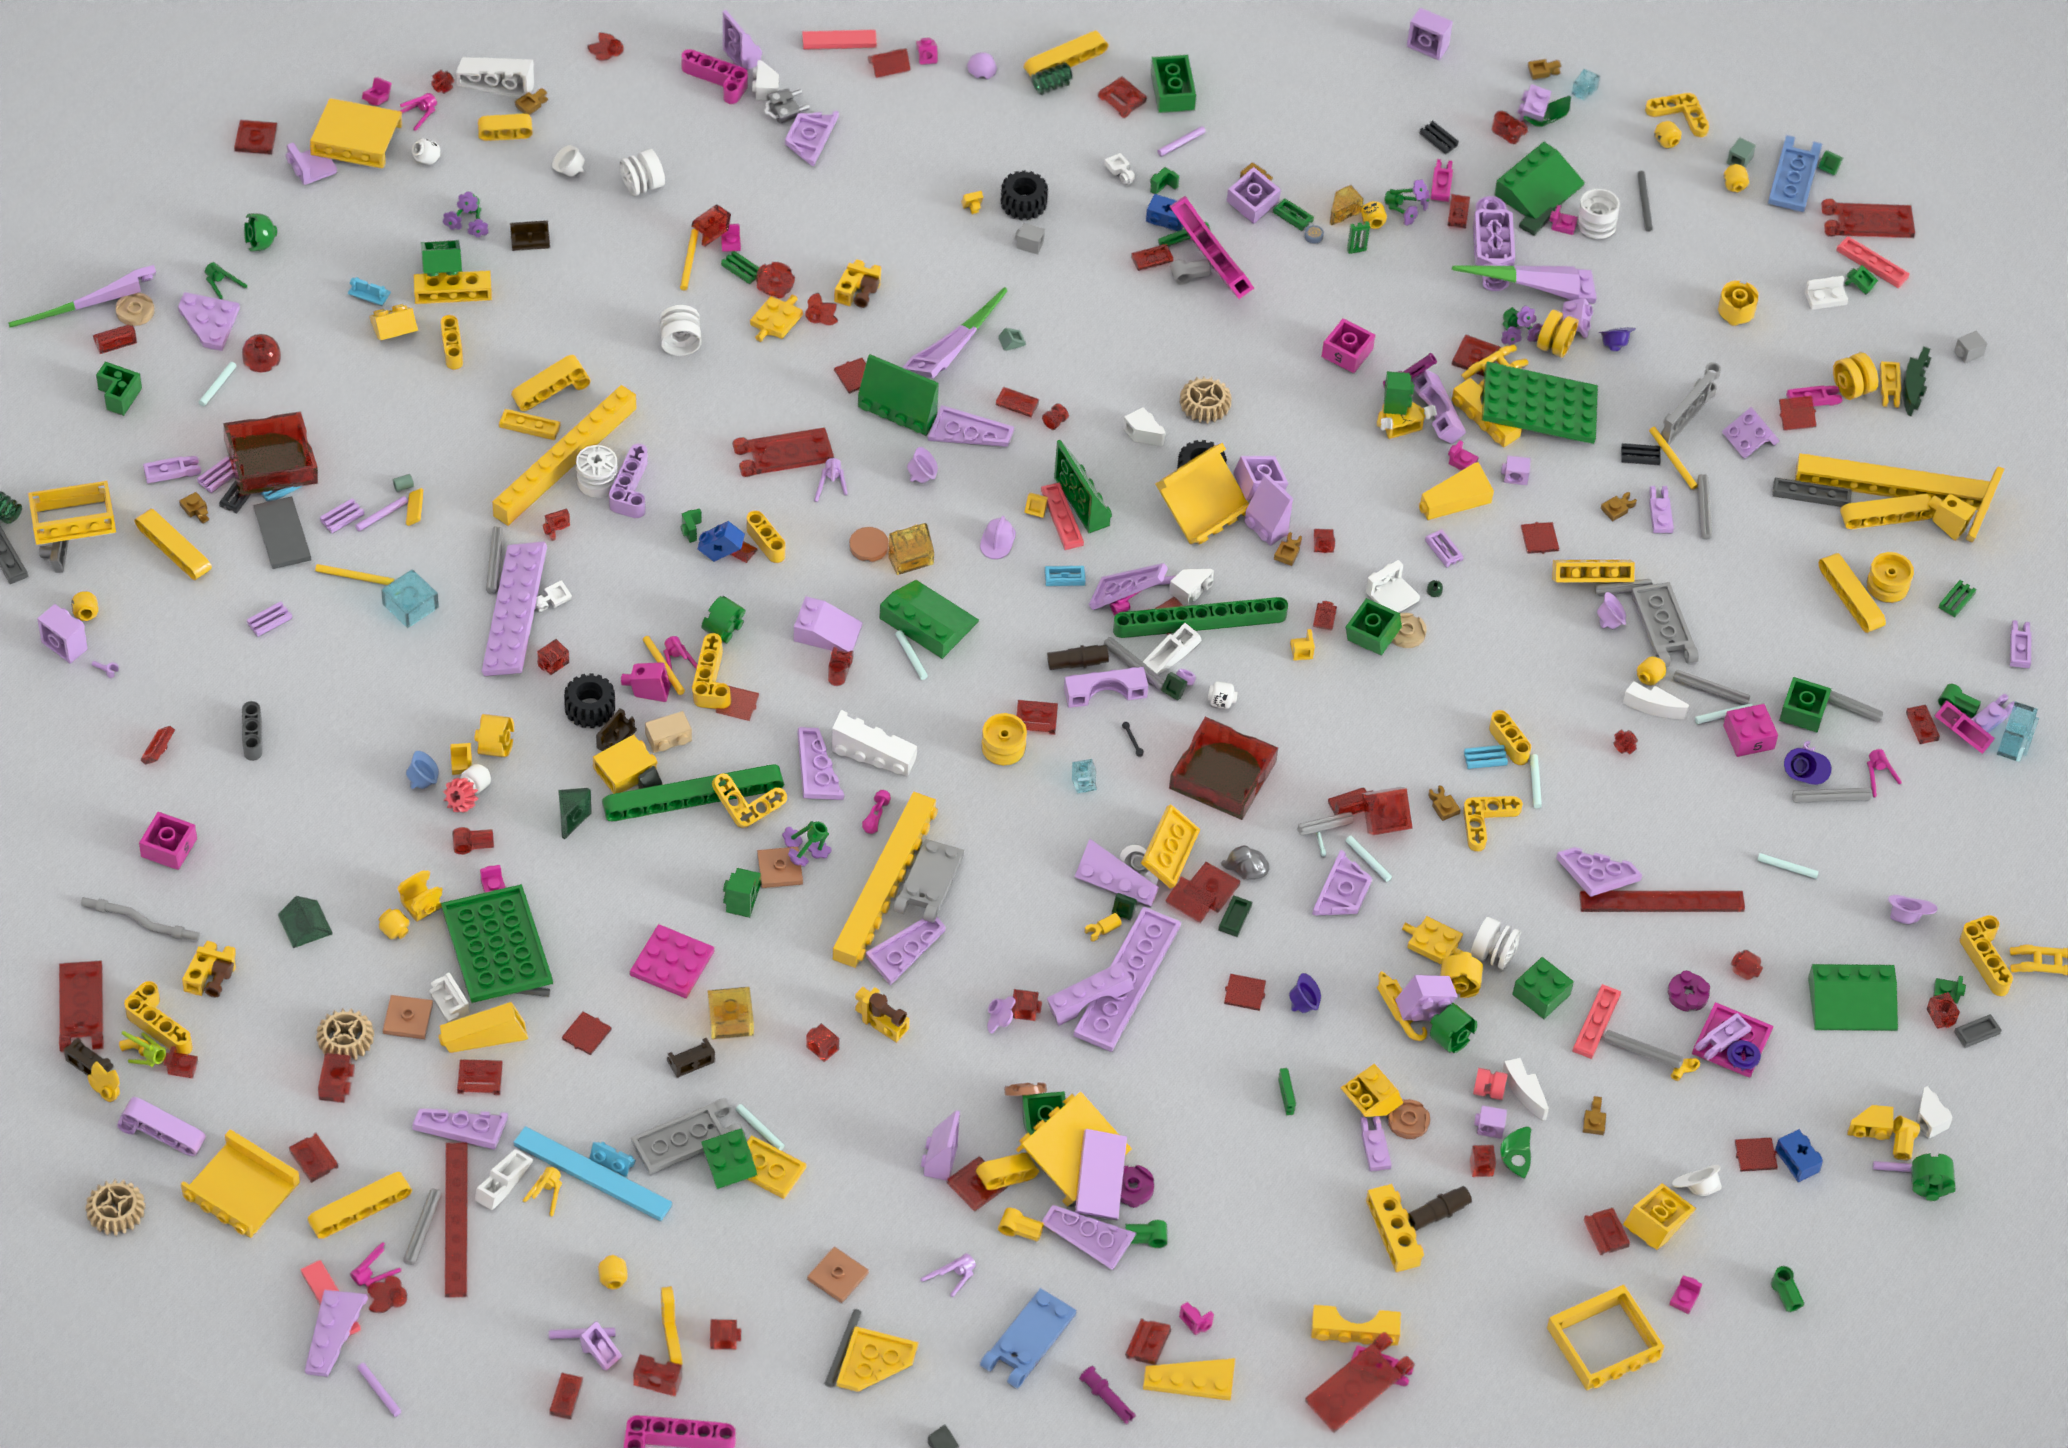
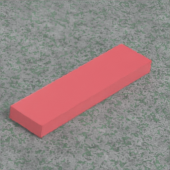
M876 30L802 31L803 49L876 48L877 46Z
M1849 236L1837 246L1836 251L1857 264L1863 265L1867 270L1897 288L1909 278L1910 273Z
M1060 482L1041 486L1042 495L1048 497L1047 507L1064 549L1068 550L1084 546L1083 538Z
M1603 984L1601 985L1572 1052L1590 1059L1593 1058L1622 991Z
M321 1260L301 1269L303 1277L320 1305L324 1290L339 1291ZM354 1321L349 1331L350 1335L361 1330L357 1321Z

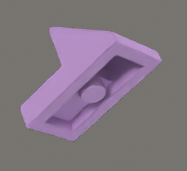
M597 1321L579 1335L583 1352L591 1353L603 1370L610 1368L622 1357V1354Z

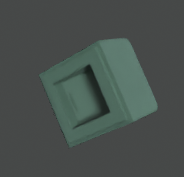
M1004 328L998 336L1004 350H1011L1026 345L1021 331L1017 329Z

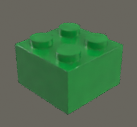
M1366 598L1346 625L1347 640L1382 656L1402 628L1400 613Z
M1793 677L1779 721L1818 733L1832 688Z
M1541 957L1515 981L1512 995L1541 1018L1545 1019L1571 995L1574 981L1544 957Z
M742 1128L701 1141L717 1189L758 1175Z

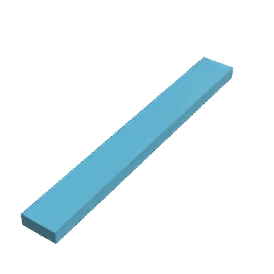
M526 1126L514 1141L515 1147L660 1222L672 1207L670 1200Z

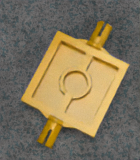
M792 294L787 301H781L770 296L750 319V325L760 330L755 336L757 341L762 342L766 335L783 339L803 316V310L793 306L798 300L795 295Z
M1428 916L1417 927L1407 922L1402 927V930L1412 934L1407 948L1434 962L1441 964L1443 957L1459 955L1460 952H1463V950L1458 948L1463 933Z

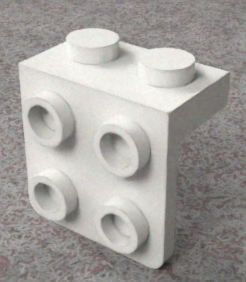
M1397 560L1392 564H1387L1382 570L1377 573L1374 572L1368 577L1366 593L1376 603L1400 613L1417 603L1420 596L1401 577L1403 564Z

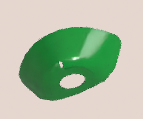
M1571 96L1548 103L1543 118L1547 120H1542L1541 122L1527 116L1523 118L1537 127L1553 123L1568 114Z
M1528 1126L1510 1133L1504 1138L1500 1148L1502 1162L1505 1166L1524 1179L1531 1164V1127ZM1515 1155L1523 1156L1525 1164L1522 1166L1514 1165L1512 1157Z

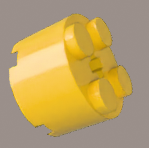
M1738 280L1728 282L1721 291L1717 310L1721 317L1732 326L1749 322L1755 316L1759 293L1748 282L1746 284L1740 283Z
M490 714L481 715L480 729H476L474 736L475 741L478 742V754L496 757H507L510 754L514 740L510 739L511 732H514V721L512 718Z
M1464 951L1460 952L1459 955L1442 958L1440 976H1450L1456 994H1460V998H1469L1479 993L1483 964L1476 958L1471 957V953Z

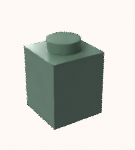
M1739 137L1729 151L1727 164H1738L1746 167L1754 156L1756 145Z

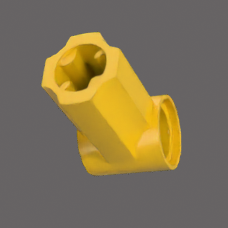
M1899 1115L1893 1121L1892 1132L1895 1133L1893 1155L1895 1159L1907 1161L1912 1159L1913 1143L1920 1132V1125Z
M1006 1208L998 1225V1230L1006 1236H1015L1016 1234L1038 1242L1044 1223L1023 1216L1015 1208Z

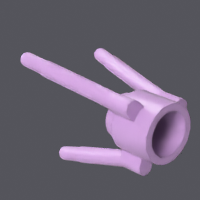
M836 458L828 459L825 463V468L822 469V476L814 499L815 502H818L826 476L831 481H835L839 476L844 495L848 494L841 462Z
M965 1253L953 1262L922 1277L921 1281L924 1282L938 1274L943 1275L954 1269L958 1275H964L950 1294L951 1297H954L967 1279L973 1275L972 1269L976 1267L975 1261L969 1254Z

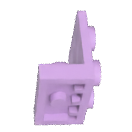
M1752 407L1722 431L1744 459L1765 442L1770 441L1775 446L1780 441Z

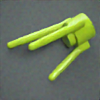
M125 1031L121 1032L128 1039L144 1047L143 1055L147 1059H129L128 1063L153 1067L154 1064H160L164 1061L166 1048L160 1046L147 1034L142 1032L141 1036L151 1045Z

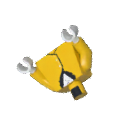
M1412 402L1411 408L1408 407L1407 415L1383 413V404L1382 411L1378 413L1376 424L1382 431L1386 430L1388 439L1422 430L1424 418L1430 419L1432 415L1437 416L1434 405L1422 408Z

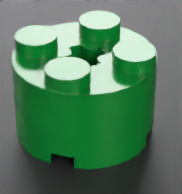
M720 596L709 608V617H704L701 628L709 634H718L722 642L727 644L733 636L732 632L735 629L738 631L744 623L742 617L746 610L729 598Z
M1452 1002L1440 1015L1436 1014L1431 1019L1430 1037L1448 1052L1457 1053L1470 1042L1468 1037L1471 1032L1475 1034L1478 1023L1472 1016Z
M1927 1153L1913 1159L1911 1166L1913 1192L1926 1197L1928 1201H1937L1939 1197L1956 1191L1954 1164L1949 1156L1938 1153V1157H1931V1153Z

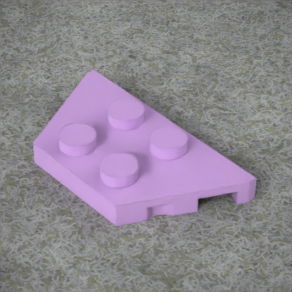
M833 111L831 115H822V112H814L812 114L798 113L785 138V145L808 164L814 166L839 117V112Z
M1340 850L1315 904L1312 915L1358 914L1372 883V877L1367 872L1362 871L1355 861L1352 863L1342 850Z

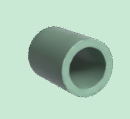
M411 474L393 479L396 492L414 487Z

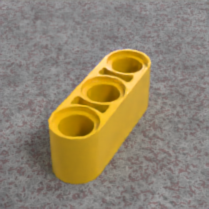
M528 114L488 115L478 119V136L484 141L527 139L533 134L532 118Z
M445 315L441 319L445 362L449 369L456 370L463 365L459 325L455 316Z
M760 511L749 512L747 514V533L771 562H782L785 559L784 539Z
M1503 710L1494 711L1489 725L1490 733L1500 745H1504V751H1506L1512 762L1517 765H1525L1530 757V742L1507 712Z
M1027 1152L983 1162L977 1167L976 1173L986 1189L992 1190L1032 1180L1038 1175L1039 1169Z

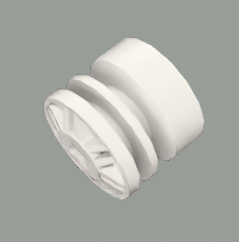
M652 149L639 152L637 158L634 155H630L628 158L620 159L619 166L622 179L632 196H637L640 192L645 193L647 186L651 190L664 186L665 177L662 165Z
M1592 189L1584 193L1579 207V230L1584 235L1595 239L1611 236L1617 228V216L1620 206L1618 197L1605 189Z
M675 305L661 313L660 331L664 351L671 355L686 356L700 348L701 330L697 310L686 305Z
M592 445L580 451L576 460L579 490L593 498L608 496L618 475L617 457L610 448L603 445Z
M1488 916L1482 923L1474 940L1471 957L1485 961L1490 954L1492 955L1490 964L1495 966L1499 960L1498 969L1504 970L1517 951L1521 931L1515 928L1510 935L1511 926L1507 925L1500 932L1501 922Z

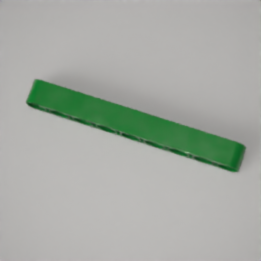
M1273 597L1120 612L1114 617L1113 633L1119 638L1175 633L1184 623L1195 631L1281 623L1287 618L1288 602L1285 598Z
M776 764L723 773L731 777L743 797L764 794L774 788L782 789L784 787L780 767ZM717 775L607 795L602 799L606 819L614 822L721 802L712 787V781ZM720 780V782L718 783V785H719L720 787H721V786H724V785L726 784V781H725V780H723V781ZM731 788L723 794L726 795L731 792ZM731 795V796H729L728 800L737 799V798H736L735 796H732V795Z

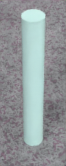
M230 362L199 400L201 406L204 407L237 367L234 362Z
M897 631L895 635L920 679H926L928 675L903 631Z
M1749 703L1696 716L1695 722L1696 724L1722 719L1725 718L1727 711L1753 705Z
M1533 754L1530 756L1533 806L1538 809L1542 807L1538 755Z
M1352 836L1347 837L1346 842L1386 882L1390 881L1392 876Z
M1759 853L1757 860L1817 879L1819 872Z
M742 1104L736 1107L735 1110L775 1148L783 1150L785 1145Z

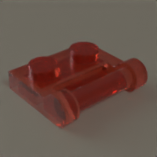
M1123 76L1101 89L1098 93V97L1114 107L1123 118H1126L1130 112L1147 102V96ZM1113 93L1116 97H1118V98H1119L1122 102H1124L1126 105H1125V106L1121 105L1117 100H1115V99H1114L1111 95H1109V94Z
M1018 700L1016 716L1025 721L1024 724L1029 731L1049 732V734L1055 735L1058 703Z
M460 1059L457 1094L479 1092L501 1095L503 1061ZM465 1082L494 1083V1084H465Z

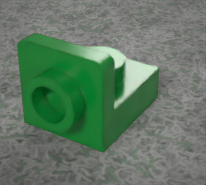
M1861 265L1857 269L1852 268L1846 276L1848 278L1844 284L1847 286L1853 282L1866 295L1872 290L1878 279Z
M1958 976L1957 981L1936 978L1933 1000L1958 1004L1960 996H1964L1966 984H1963V976Z

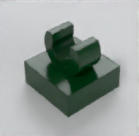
M1170 672L1165 679L1161 691L1175 700H1179L1188 682Z
M1118 893L1115 897L1111 914L1116 913L1119 917L1131 921L1137 899Z

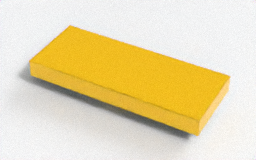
M422 488L409 493L406 517L407 526L421 521L424 492Z

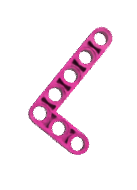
M634 1415L627 1421L623 1448H646V1444L682 1448H734L736 1444V1430L729 1423ZM634 1428H641V1430H639V1431H634V1430H632V1429H634ZM656 1430H663V1432H661V1433H657V1432H655V1431H656ZM678 1432H685L686 1434H684V1435H679V1434H677V1433H678ZM704 1433L708 1435L706 1437L699 1436L700 1434ZM727 1435L730 1436V1438L724 1439L722 1438V1436Z

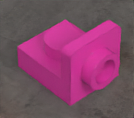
M1557 205L1556 212L1552 211L1550 222H1553L1551 230L1573 235L1578 217L1560 213L1561 206Z
M721 224L722 251H741L739 224Z
M1459 440L1456 445L1451 446L1448 452L1450 456L1448 464L1462 471L1478 462L1479 457L1462 449L1463 441Z
M490 865L480 869L484 893L506 888L500 865Z
M1683 1275L1669 1305L1689 1314L1700 1294L1702 1284L1695 1278Z
M1187 1301L1181 1305L1179 1317L1197 1335L1201 1331L1206 1332L1211 1328L1214 1313L1209 1311L1201 1317L1199 1310L1196 1307H1192Z

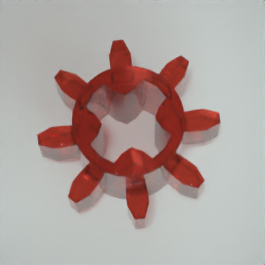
M440 70L432 75L431 85L436 92L442 91L444 94L454 88L451 85L454 83V78L448 71L443 72V70Z
M1621 729L1614 735L1615 741L1613 744L1621 754L1628 752L1630 755L1637 749L1636 743L1638 739L1632 731L1624 732Z

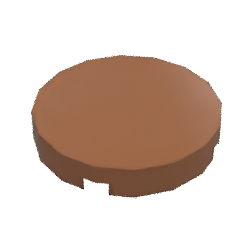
M863 527L856 530L849 540L851 553L861 561L865 559L873 562L882 559L887 554L889 547L886 534L874 527Z
M1038 1082L1037 1085L1032 1083L1011 1084L1004 1087V1092L1008 1096L1039 1094L1047 1092V1085L1044 1082Z
M1412 1099L1402 1100L1403 1104L1388 1114V1126L1399 1137L1405 1139L1421 1137L1428 1130L1430 1113L1418 1101Z

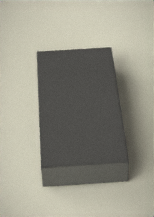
M1990 1014L1955 1028L1954 1033L1964 1048L1999 1035L2002 1030Z

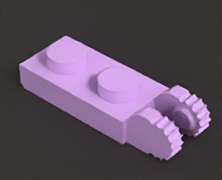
M196 456L176 457L143 464L147 484L185 477L186 475L192 477L201 473V467L198 465L199 459Z
M1650 486L1649 505L1653 533H1673L1674 527L1670 498H1668L1667 486H1662V498H1656L1655 486Z
M2012 621L2010 666L2030 668L2031 666L2030 622H2025L2023 631H2018V621Z
M2002 694L1995 702L1993 701L1971 720L1989 733L2007 719L2008 715L2016 709L2018 704L2014 701L2003 709L2001 706L2007 701L2009 696Z
M1736 1013L1710 1031L1706 1037L1697 1043L1695 1048L1701 1051L1711 1043L1713 1047L1704 1055L1707 1060H1710L1718 1052H1722L1732 1043L1749 1033L1752 1027Z
M1373 1116L1375 1130H1368L1366 1117H1361L1362 1140L1369 1170L1391 1169L1392 1164L1384 1131L1381 1129L1380 1117Z

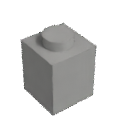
M1023 223L1021 229H1017L1015 234L1017 249L1038 254L1044 243L1045 229Z
M1976 330L1958 338L1954 351L1964 363L1984 356L1987 342Z

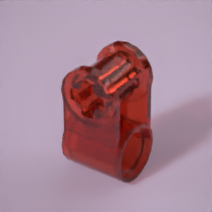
M1505 111L1496 112L1492 123L1493 133L1511 144H1517L1519 138L1528 132V127L1524 122Z
M833 647L828 666V681L831 685L840 686L845 683L849 668L852 665L854 651L850 650L847 652Z

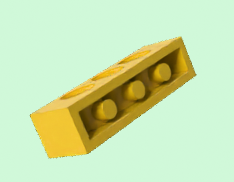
M461 271L457 275H447L444 272L439 273L438 276H427L426 273L414 274L415 304L492 300L490 271Z
M1631 559L1553 560L1552 579L1555 582H1634L1635 562Z
M1393 1184L1368 1190L1366 1202L1395 1272L1419 1267L1422 1257H1424L1423 1248L1420 1244H1417L1415 1229L1409 1225L1408 1213L1401 1206L1399 1192L1395 1191Z

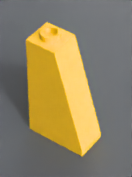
M1476 462L1422 493L1419 509L1422 514L1424 513L1427 520L1490 504L1492 503L1494 490L1479 462Z
M512 1002L440 1025L441 1034L438 1035L442 1047L445 1046L450 1053L528 1039L525 1021Z

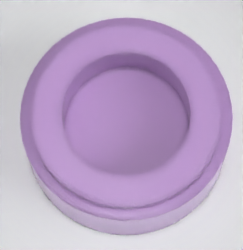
M1178 669L1176 675L1188 682L1187 685H1193L1196 680L1195 674L1186 669Z

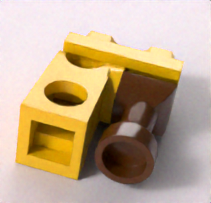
M858 259L854 263H848L847 269L835 287L834 302L851 306L854 301L856 306L866 308L870 301L868 296L870 293H876L881 285V266L874 264L871 268H866L865 263ZM857 289L862 290L860 293H857V294H856V296H855V298H854V300H853V297H854V295H855Z
M206 941L203 947L198 946L196 954L182 979L184 992L202 996L203 992L211 997H219L222 992V981L229 979L236 968L235 948L225 946L223 952L217 951V944L211 941ZM209 975L214 976L213 980L206 984Z
M861 987L855 994V999L859 1001L855 1006V1011L862 1014L863 1023L866 1025L870 1023L873 1028L896 1043L908 1031L909 1018L907 1017V1012L902 1009L895 1010L888 1005L887 997L885 994H880L878 988L874 987L869 991L865 987Z

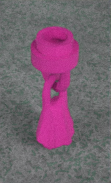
M879 790L874 796V801L877 804L872 807L869 815L862 822V828L866 833L874 834L878 831L879 819L883 812L882 806L889 805L891 800L890 793L886 790Z

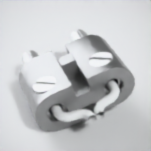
M786 88L767 95L764 112L776 118L778 123H782L796 118L798 113L810 109V105L806 103L798 106L796 101L793 100V97L802 94L801 88L792 91ZM769 106H770L771 110L774 111V115L772 114V112H769V111H768V110H769Z

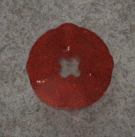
M781 262L762 265L756 277L758 290L777 298L785 297V294L789 293L794 286L795 276L791 273V268ZM778 277V281H774L772 279Z

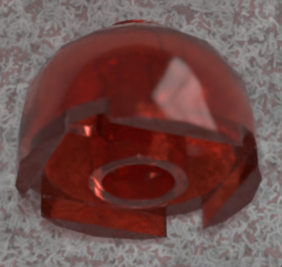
M255 334L249 337L242 348L243 364L250 367V370L253 372L271 371L272 367L276 364L278 366L281 360L279 344L273 337L267 334Z

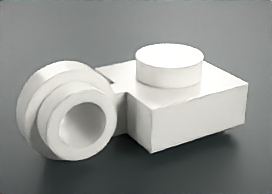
M1121 153L1105 159L1104 165L1114 176L1120 174V180L1123 184L1129 185L1133 183L1135 175L1130 170V163Z
M562 580L544 589L546 597L542 595L536 597L535 610L539 612L544 611L549 607L548 602H551L555 608L571 600L572 595Z

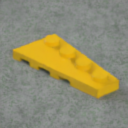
M1235 1358L1146 1366L1143 1390L1230 1401Z

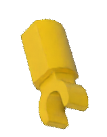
M1113 913L1098 921L1097 924L1087 925L1084 932L1086 934L1094 932L1090 940L1096 941L1101 934L1104 935L1120 927L1122 922L1119 916Z

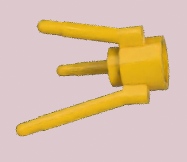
M547 1167L523 1198V1202H527L531 1196L535 1199L542 1188L547 1190L554 1188L549 1213L552 1217L559 1189L562 1185V1182L559 1181L561 1173L553 1167Z

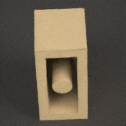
M683 711L645 722V735L654 753L665 751L678 745H685L692 741V729Z

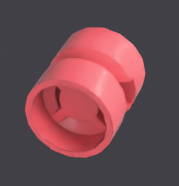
M1478 1068L1473 1095L1485 1097L1489 1094L1492 1099L1502 1100L1508 1074L1498 1071L1492 1074L1488 1069Z

